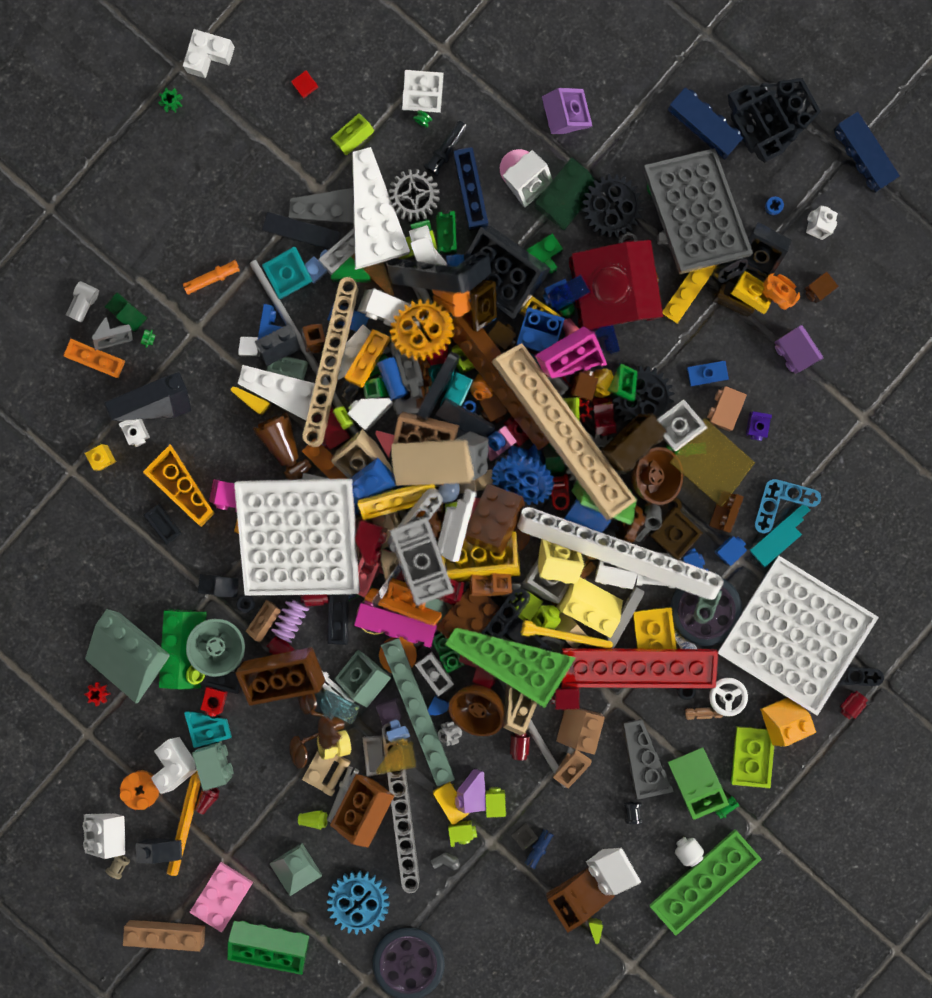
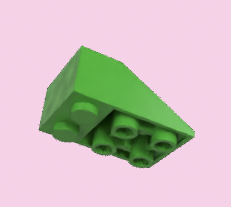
M703 747L668 762L693 820L729 805Z

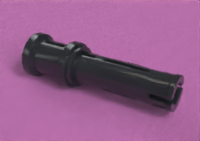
M460 120L457 121V124L441 147L434 150L432 158L428 164L425 163L424 165L428 172L435 176L439 175L438 171L442 165L448 162V155L466 129H468L465 123Z

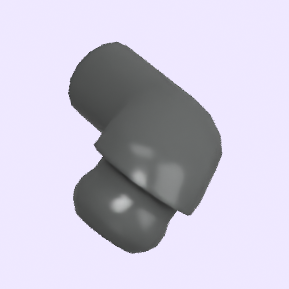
M443 853L431 860L434 869L443 864L453 870L460 867L459 859L449 853Z

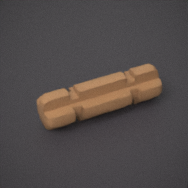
M711 707L696 708L695 710L693 708L685 709V718L687 720L723 717V715L717 713Z

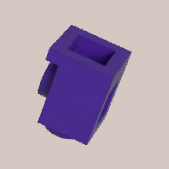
M754 411L750 412L746 435L751 436V440L756 441L768 438L772 415ZM758 423L763 425L762 430L757 429Z

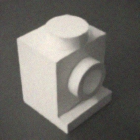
M142 419L119 423L129 445L138 447L145 444V440L150 438ZM132 429H136L137 431L136 435L132 436L131 434Z

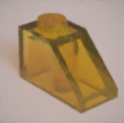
M407 739L396 741V744H393L378 766L377 774L416 767L413 742H408Z

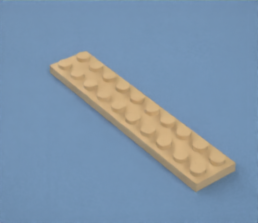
M522 343L492 361L607 521L636 501Z

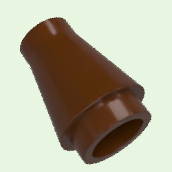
M305 458L295 465L286 468L283 474L288 480H301L303 473H307L313 466Z

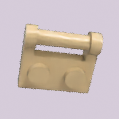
M317 751L302 780L320 789L325 794L333 796L337 782L351 762L337 755L334 758L322 760L319 751ZM336 761L339 765L328 785L322 783L331 765Z

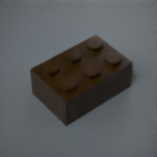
M638 414L600 451L614 470L630 471L636 466L635 462L640 457H645L654 444L656 445L663 440V435L667 430L653 414Z

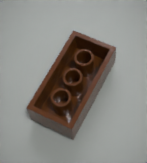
M313 647L243 661L236 671L249 706L318 693L325 682Z

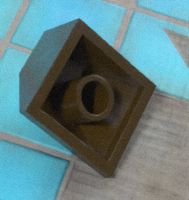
M484 279L470 290L469 301L471 303V310L469 315L473 331H479L497 317L495 281Z

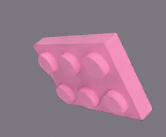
M221 862L190 913L222 933L253 881Z

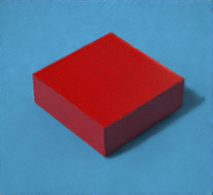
M307 70L291 81L302 98H305L318 88V85Z

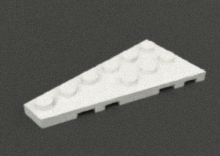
M371 147L353 152L352 174L356 270L408 255L410 250L394 207L391 206L392 202L389 200L388 191Z

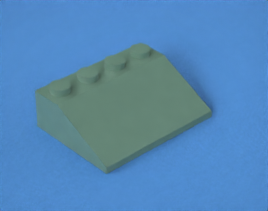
M106 609L95 625L85 660L130 699L138 703L170 657V654L121 613Z

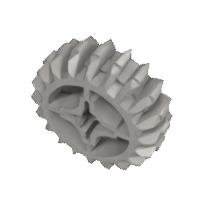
M409 169V175L406 176L404 172H401L402 179L398 176L395 177L397 184L391 182L390 185L394 189L388 190V193L394 196H390L389 200L394 202L391 206L394 209L397 208L395 211L396 215L402 212L401 219L404 220L408 215L409 222H412L413 217L419 222V216L422 215L425 220L427 219L426 212L430 215L433 214L430 208L437 209V205L434 202H439L440 198L435 195H438L440 192L439 189H434L437 187V183H431L433 180L432 176L425 179L427 176L426 172H423L420 176L418 169H416L415 174H412V170ZM415 182L424 184L428 190L418 189L415 186ZM409 183V189L399 195L400 189ZM412 187L414 192H416V204H414L412 199ZM430 196L426 205L419 209V202ZM399 201L411 203L413 210L405 208Z

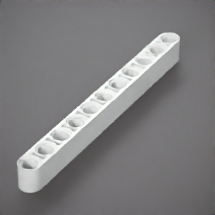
M526 507L522 510L517 524L518 529L524 533L706 599L716 598L723 584L722 578L717 574L531 507Z

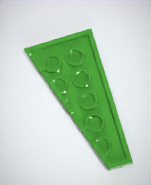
M459 628L454 629L445 644L544 708L575 660V657Z

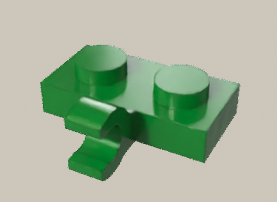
M552 233L526 251L550 267L549 273L552 274L557 271V266L551 258L562 252L563 248Z

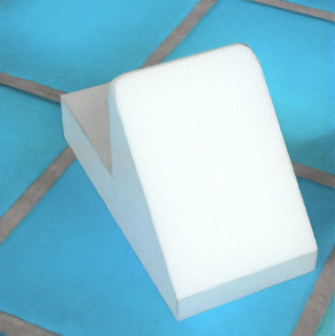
M428 226L410 230L411 246L418 262L438 263Z

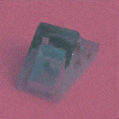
M328 690L324 691L320 703L324 716L328 717L331 721L336 716L350 724H353L360 708L359 705Z

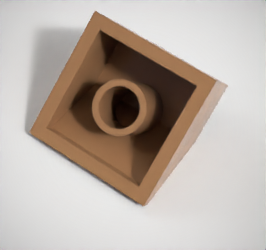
M583 708L564 709L556 742L595 755L605 719L604 715Z

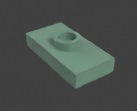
M284 357L270 364L266 371L304 381L309 363L304 360Z

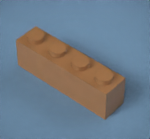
M129 920L124 926L123 946L200 952L205 942L206 925Z

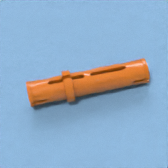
M233 260L221 267L218 265L214 270L183 283V287H185L184 289L189 295L216 281L225 280V277L239 272L240 268H238L236 260Z

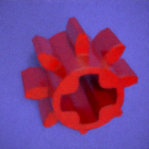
M579 399V408L585 407L586 415H579L582 423H584L585 417L592 418L589 411L594 409L589 408V400L586 403H582V400Z
M98 681L95 683V687L93 685L87 686L89 692L84 694L88 696L89 700L87 703L95 702V706H99L100 701L102 703L107 702L105 697L110 694L106 690L107 684L100 686ZM96 691L100 692L98 695L99 697L95 696Z

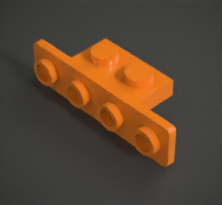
M394 578L389 581L388 593H385L377 604L428 625H436L442 617V613L425 607L426 602L416 605L410 587L405 582ZM372 588L365 595V600L372 603L379 590Z

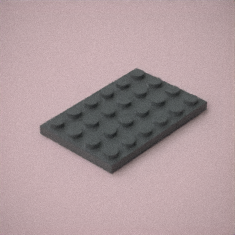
M715 148L644 165L642 169L679 274L737 260L753 254Z

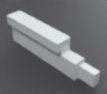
M470 489L465 490L463 499H458L457 507H447L437 545L440 555L452 562L459 561L476 492Z

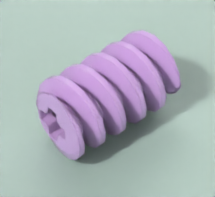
M296 600L285 602L289 608H282L285 616H278L282 622H275L278 629H271L276 636L287 642H291L289 638H295V634L292 631L297 632L299 630L295 624H302L300 618H305L306 616L303 611L309 610V607H305L304 604Z

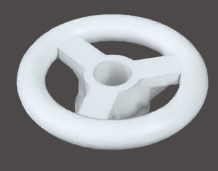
M723 678L716 682V688H711L709 699L711 706L717 713L723 716H734L745 708L748 694L745 686L737 679ZM729 683L736 685L738 688L732 691L729 688L720 689L719 687ZM716 693L719 694L720 701L725 704V710L717 705L715 700ZM730 693L731 698L726 700L725 695ZM742 694L740 705L732 710V702L735 697Z

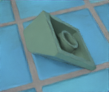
M303 843L270 863L289 896L322 876Z

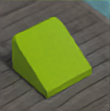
M589 918L588 923L595 944H598L603 929L602 921Z

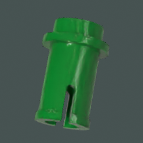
M733 796L727 800L728 806L715 811L720 819L726 818L728 813L739 807L738 802H735L736 799Z

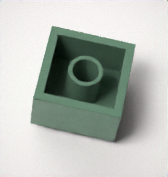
M222 741L201 746L192 753L203 791L225 785L232 778L233 767L227 761L228 750L226 745L222 744Z

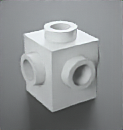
M820 206L811 211L807 219L806 233L821 240L830 236L836 228L838 213L825 206Z

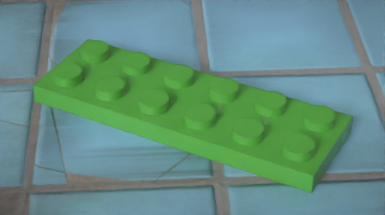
M734 829L708 852L701 862L690 868L649 906L676 936L762 859L737 830Z

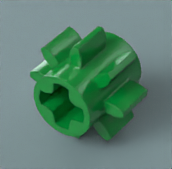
M165 88L163 94L159 93L162 100L158 103L160 106H165L164 110L166 112L170 109L176 113V109L182 107L179 100H182L183 97L181 94L177 95L175 88L172 91Z

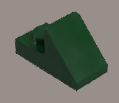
M118 292L105 306L118 320L125 325L129 324L134 332L147 320L143 313Z
M549 443L543 447L545 468L551 471L550 475L553 477L563 476L565 474V462L553 445Z

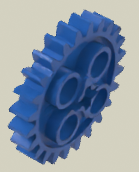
M509 455L506 459L501 458L500 462H496L491 476L493 485L523 496L524 501L528 505L531 504V501L537 505L538 501L543 503L544 499H548L552 493L554 481H552L553 476L550 475L551 471L545 470V465L539 466L540 461L532 462V457L527 460L524 455L521 458H518L517 455H514L513 459Z

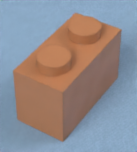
M726 386L722 387L721 390L718 389L714 398L717 401L715 407H711L707 418H710L708 423L727 431H733L747 394Z

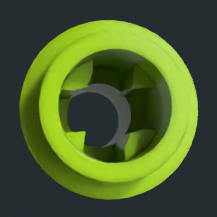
M319 810L300 813L298 824L320 830L326 828L327 812Z

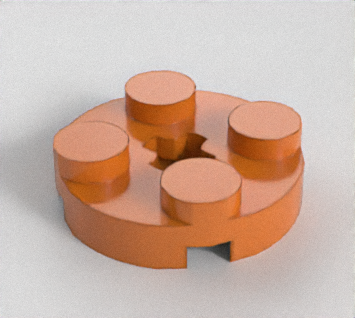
M772 273L765 279L762 292L765 297L771 298L781 309L787 310L798 302L800 293L796 294L794 290L796 285L789 278L781 274L773 276L774 273Z
M140 770L126 776L120 786L121 800L128 807L135 810H145L157 800L160 793L151 779L154 775L148 771ZM141 785L143 786L142 790L145 792L144 794L141 793L139 795L137 794L135 787H139Z

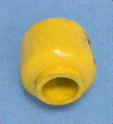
M607 368L595 370L593 376L599 379L594 396L603 398L610 395L611 392L607 390L614 378L613 372Z

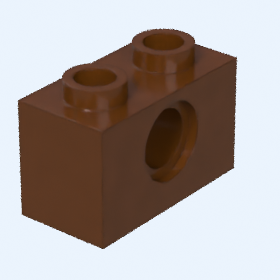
M578 370L577 373L571 374L569 380L570 388L566 391L565 395L581 400H592L599 378L593 376V372Z

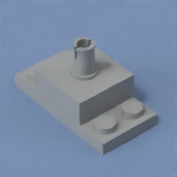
M428 518L389 531L396 548L394 551L407 586L410 587L416 605L454 592Z

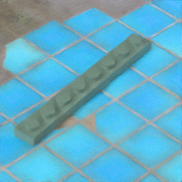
M400 638L382 643L381 647L437 787L455 780Z

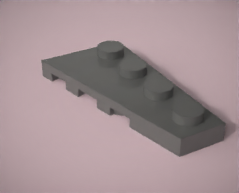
M353 188L290 198L289 218L354 224Z

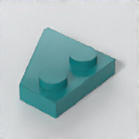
M192 711L184 712L194 748L232 738L227 718L209 716Z

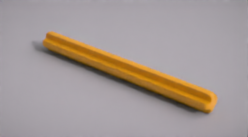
M197 771L190 777L175 840H181L182 856L201 785ZM181 860L170 861L167 874L177 876Z

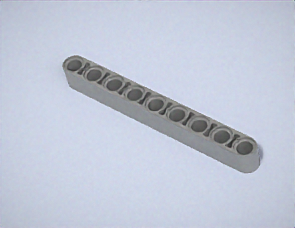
M389 720L385 722L382 728L389 792L394 795L391 807L401 884L405 892L414 893L419 887L420 877L402 740L393 743L389 741L386 727L393 721ZM392 744L396 745L399 751L391 753L388 747ZM399 764L401 770L394 772L391 769V765ZM401 783L404 789L396 791L393 785ZM398 802H403L406 805V808L404 810L397 809L396 804ZM405 821L409 826L406 829H402L398 823ZM407 840L411 843V846L404 848L401 842ZM410 859L413 865L407 867L403 864V861ZM409 878L414 879L416 884L409 886L406 880Z

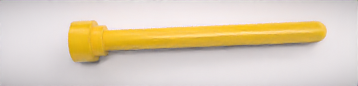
M524 620L522 624L521 635L530 637V635L538 634L604 648H612L613 643L608 640L538 627L528 620Z

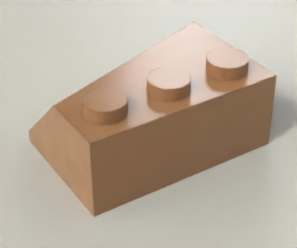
M402 412L398 418L393 444L454 441L457 437L459 425L431 418L425 421L415 414Z

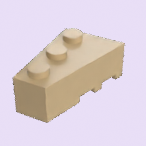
M507 683L503 728L518 735H523L527 730L537 703Z

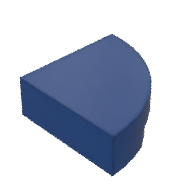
M434 696L428 708L429 714L440 715L445 713L449 709V702Z

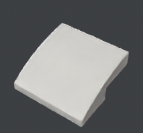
M405 70L402 110L440 113L444 73Z

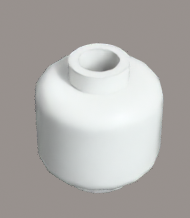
M683 837L676 843L678 847L675 849V854L684 866L690 865L694 867L703 860L704 850L695 838L686 839V837Z

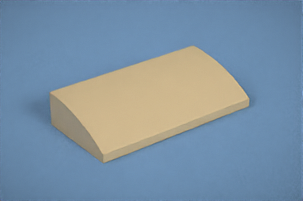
M466 440L392 444V463L396 486L470 483L474 476Z

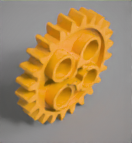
M419 299L417 305L411 301V307L405 304V311L398 310L400 316H394L396 322L391 323L393 329L390 330V333L393 336L391 339L395 343L396 349H399L402 355L406 353L408 359L413 355L416 361L421 356L422 360L425 361L426 355L433 359L432 353L435 352L437 355H440V348L446 350L444 343H451L448 337H453V333L450 330H453L454 327L451 324L453 322L452 318L449 316L448 310L444 311L443 305L438 307L436 301L431 305L429 299L423 304L422 300ZM428 315L426 319H421L423 316ZM415 317L418 320L422 329L426 331L427 336L432 340L431 342L427 341L412 318ZM408 326H412L411 329L405 330ZM439 330L437 333L432 334V331ZM423 340L420 344H415L417 341Z

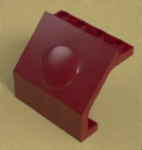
M651 240L619 243L573 253L569 257V268L572 273V287L575 292V306L578 310V324L580 328L584 326L592 331L638 320L651 321L663 317Z

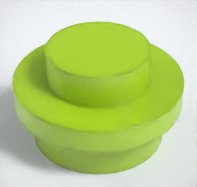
M193 666L188 668L186 679L190 684L195 685L204 680L205 674L200 673Z

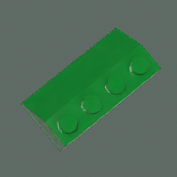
M174 609L164 611L162 649L170 654V657L160 670L159 688H202L201 683L190 684L186 679V672L192 666L187 656L186 645L192 630L200 623L206 621L207 612Z
M234 921L228 940L227 960L302 975L309 936L302 932L293 933L282 928L273 929L265 925L249 924L246 921Z

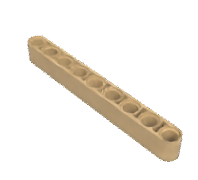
M350 277L343 278L338 286L303 432L304 441L311 447L320 446L324 439L358 296V286ZM346 285H353V289L350 292L344 291ZM348 303V309L340 310L341 304ZM339 321L345 322L343 328H335L336 323ZM334 340H340L338 347H331V343ZM334 358L336 360L335 364L328 367L327 361ZM325 377L331 378L329 385H322V380ZM325 395L327 397L326 402L318 404V398ZM321 414L322 420L319 423H314V416ZM317 433V440L309 442L310 434Z

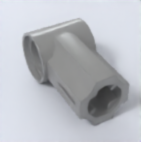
M82 281L78 282L73 292L74 298L66 315L82 323L90 305L96 301L99 290Z

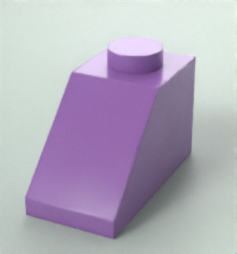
M473 769L457 790L455 805L459 811L463 813L486 811L483 771Z

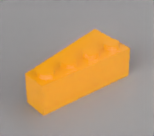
M171 444L143 471L199 526L202 527L215 514Z

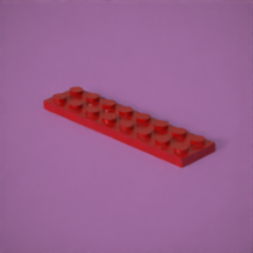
M562 648L563 655L575 657V660L561 681L562 687L716 688L717 649Z

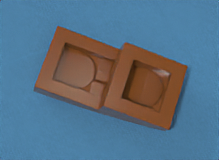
M492 573L491 576L471 575L469 578L470 596H497L512 593L511 574Z

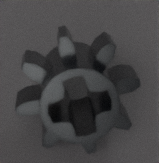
M345 381L340 387L343 390L340 395L350 404L355 400L359 402L363 397L361 392L364 389L351 382Z

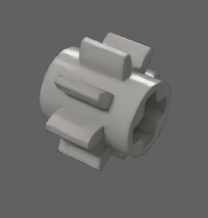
M453 721L441 724L442 729L438 731L439 740L444 744L446 743V746L459 743L458 738L462 735L461 728L454 724Z

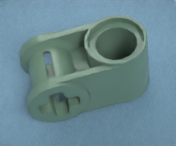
M719 590L714 599L698 596L693 614L696 622L704 624L712 619L722 591ZM701 609L707 611V618L700 616L699 611Z

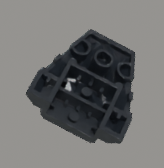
M803 78L782 80L773 84L766 82L758 86L745 85L728 94V102L732 110L730 117L733 124L740 131L748 151L751 154L755 153L757 158L764 163L781 155L821 112Z

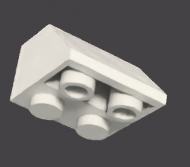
M114 813L85 814L83 821V847L85 853L104 859L125 855L124 816Z

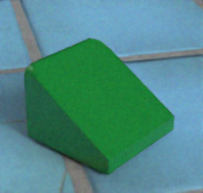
M429 219L410 224L412 230L427 225L429 231H431Z
M382 378L367 380L363 386L366 399H378L389 396Z

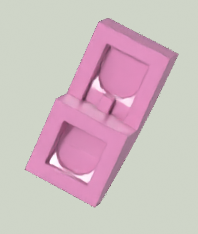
M506 426L498 431L504 437L506 445L498 451L492 450L488 445V458L490 461L517 442Z

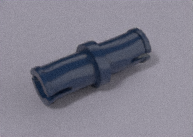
M545 829L542 830L536 844L533 843V849L524 862L526 865H530L532 859H534L530 866L533 869L536 868L542 855L546 854V848L554 836L550 832L545 839L548 833Z

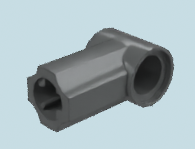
M651 504L645 507L643 515L646 516V520L643 526L639 527L636 541H644L653 530L661 527V508L658 505Z

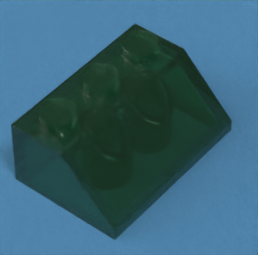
M571 157L535 202V208L565 231L584 207L581 202L587 201V198L583 194L590 193L587 189L588 186L594 188L592 183L595 180L585 167Z

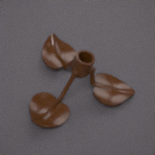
M314 693L299 696V705L304 714L311 713V715L322 718L318 723L319 733L300 740L299 736H294L290 741V757L297 769L303 768L307 763L308 757L306 747L304 746L305 742L318 737L321 748L328 750L335 746L342 738L338 731H342L344 728L343 718L341 716L330 717L329 714L315 712L314 709L317 704Z

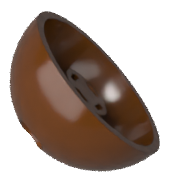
M655 447L649 449L650 452L645 457H640L635 462L636 466L631 471V481L634 490L643 500L652 504L663 505L671 502L679 494L683 483V469L678 457L671 450L664 447Z
M481 685L466 686L456 692L449 702V713L452 720L459 728L469 734L490 736L502 728L505 718L503 703L500 697L488 687Z

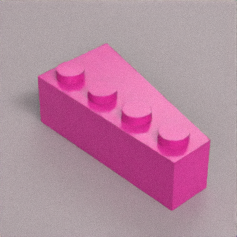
M366 600L365 602H360L354 626L377 633L382 631L391 637L399 638L401 636L412 643L424 642V646L431 648L437 626L425 624L422 621L409 618L385 607L376 606L374 608L373 604Z

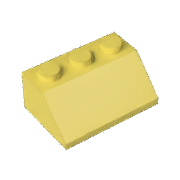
M580 577L577 584L569 583V588L556 608L611 638L620 622L623 600Z

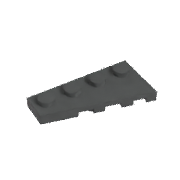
M638 719L622 723L635 798L638 800L674 792L669 784L665 770L661 766L658 754L654 750L643 720Z

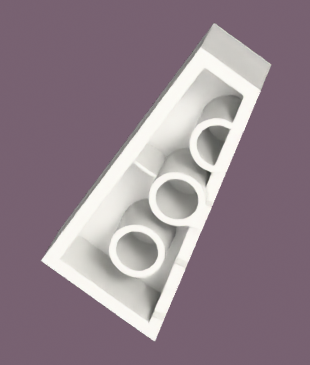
M245 365L242 366L238 381L239 385L307 420L315 383Z

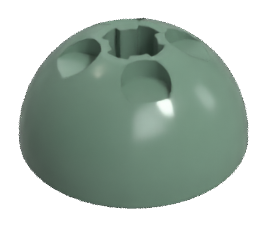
M209 619L200 623L192 630L187 640L186 651L190 663L197 671L208 676H222L230 673L240 664L244 656L245 643L241 632L235 625L223 619Z

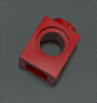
M209 686L206 687L201 710L205 711V714L209 716L221 714L228 692ZM211 697H215L218 700V706L210 704Z

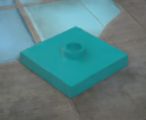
M292 247L262 264L278 299H282L313 282L296 247Z

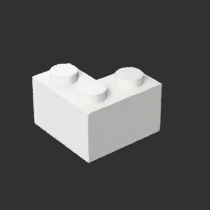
M194 29L183 67L189 74L206 78L211 60L230 65L235 47L229 39Z
M180 737L168 739L154 751L164 765V768L151 777L161 794L173 791L197 771L195 761Z

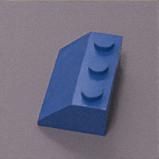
M376 458L349 478L352 479L354 515L362 516L358 500L401 489L404 486H396L394 474L379 458Z

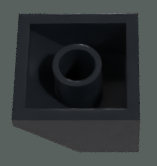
M758 222L748 237L753 254L744 257L748 260L747 269L767 278L780 265L789 250L792 240Z

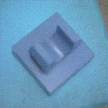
M397 719L390 722L392 730L386 733L391 743L410 737L408 729L405 726L401 727Z

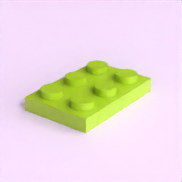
M736 726L731 775L732 785L771 788L774 746H772L767 729Z

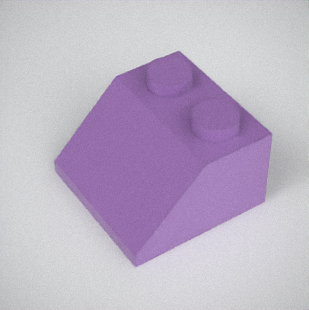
M557 88L542 96L551 134H566L592 127L583 89Z
M802 325L774 342L777 353L780 356L783 355L787 361L785 362L787 368L795 374L823 358Z

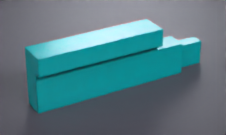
M801 505L750 550L764 568L802 535L796 527L804 521L803 517L810 511L807 506Z

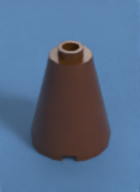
M287 412L282 413L280 418L274 416L258 424V427L253 428L255 434L281 466L285 465L288 468L297 463L296 460L299 457L290 417Z

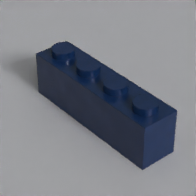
M685 87L668 108L671 114L710 148H715L717 154L724 160L743 139L738 129L735 127L731 128L723 116L716 115L712 111V107L708 103L700 101L698 95L691 89L688 90Z
M859 112L851 115L834 128L836 138L840 142L842 141L846 147L847 155L854 159L859 173H863L867 179L868 187L874 190L875 193L900 176Z
M473 147L454 151V159L469 231L478 230L481 227L488 226V219Z

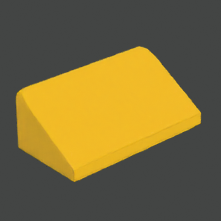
M451 782L433 790L435 798L452 825L457 824L469 814L459 811L456 807L455 798L457 797V792Z

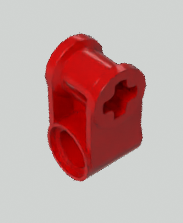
M567 473L563 476L553 477L552 480L554 483L563 482L554 484L551 493L552 506L557 511L565 510L570 504ZM557 497H563L566 500L564 507L556 505L555 500Z

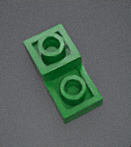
M440 632L434 634L432 642L447 673L464 666V663L459 662L460 654L445 645L448 639Z

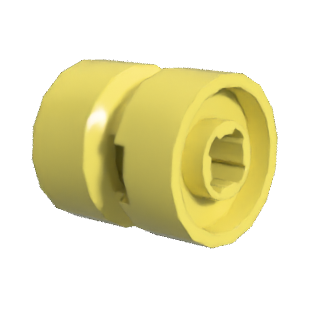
M346 730L338 731L342 738L335 746L328 750L321 748L317 737L318 751L322 760L334 758L335 755L338 757L350 755L351 744Z

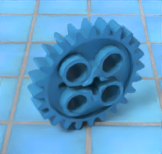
M359 870L358 875L351 871L350 877L345 873L343 875L344 880L338 878V885H332L331 888L334 891H329L328 894L332 898L327 900V903L332 905L327 910L333 911L330 918H337L335 925L341 923V930L348 927V933H350L352 929H355V934L357 935L361 929L363 934H366V928H369L372 932L374 929L373 924L379 927V920H385L383 914H388V909L385 907L390 904L389 901H386L389 898V894L384 893L387 888L386 886L380 887L382 880L375 881L376 875L369 878L368 871L365 876H362L361 870ZM356 885H361L364 888V891L357 892L355 891L354 887ZM368 891H371V894L364 897ZM364 897L361 904L358 903L349 914L345 913L354 906L355 901H360ZM346 898L349 900L350 904L343 905L341 904L340 899ZM370 899L375 900L377 905L369 906L367 901ZM356 912L361 913L363 918L355 919L353 914Z

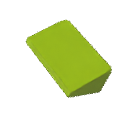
M359 113L333 135L331 139L345 155H348L374 132V129Z

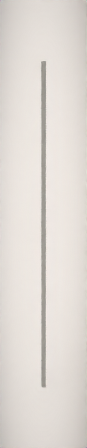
M256 260L252 261L250 266L285 324L290 325L294 331L302 353L317 376L319 364L311 352L305 351L301 334L280 299H278ZM325 377L322 380V385H329L330 383ZM334 393L332 403L335 408L342 407L341 401L336 393ZM355 425L348 428L352 436L359 432ZM405 509L398 511L402 520L408 514ZM497 678L506 692V683ZM530 720L527 729L555 774L559 766Z

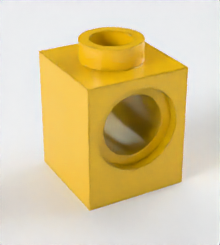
M101 444L85 453L93 470L100 471L116 462L108 445Z

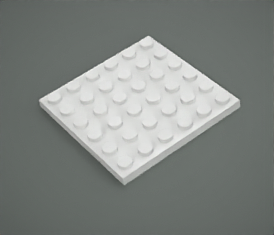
M352 479L235 482L245 595L359 594Z
M777 556L730 634L721 645L718 654L815 715H818L879 617L784 558Z

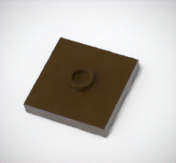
M673 507L662 520L661 527L653 530L649 536L673 559L679 561L703 532L681 511Z

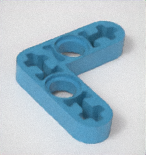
M777 479L768 481L755 522L756 530L763 534L771 531L780 499L808 507H815L821 501L820 493L811 488ZM774 483H777V487L780 488L774 494V497H778L777 501L773 498H765L766 494H771L769 485L772 486ZM790 488H796L799 491L797 498L792 499L788 496L787 492ZM802 490H806L804 495L808 496L815 493L818 501H814L813 504L809 503L807 498H803V502L799 501L802 496ZM767 501H771L775 505L774 510L771 512H767L763 508L764 503ZM761 512L766 515H773L772 519H767V524L770 526L765 528V530H761V526L758 525L764 519V516H760Z

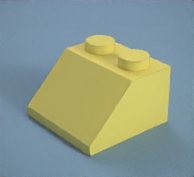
M541 539L538 559L540 577L546 580L562 581L566 584H577L584 567L581 553Z

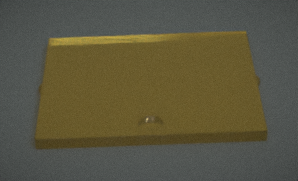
M704 418L702 422L707 428L682 446L670 463L722 507L740 485V482L755 462Z

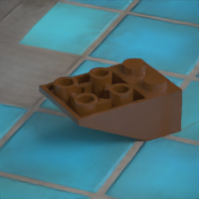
M588 868L546 893L547 901L567 933L586 922L615 897V895H605L600 891L597 880L591 875Z

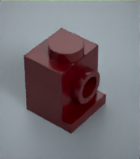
M449 579L454 592L436 599L454 605L461 600L465 583Z

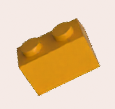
M788 697L760 709L772 746H788L816 733L810 713L803 706Z

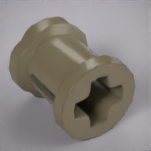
M123 855L116 856L111 866L105 872L115 879H121V873L125 866L130 863V860Z

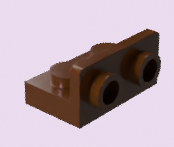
M721 491L709 526L726 533H731L744 496Z

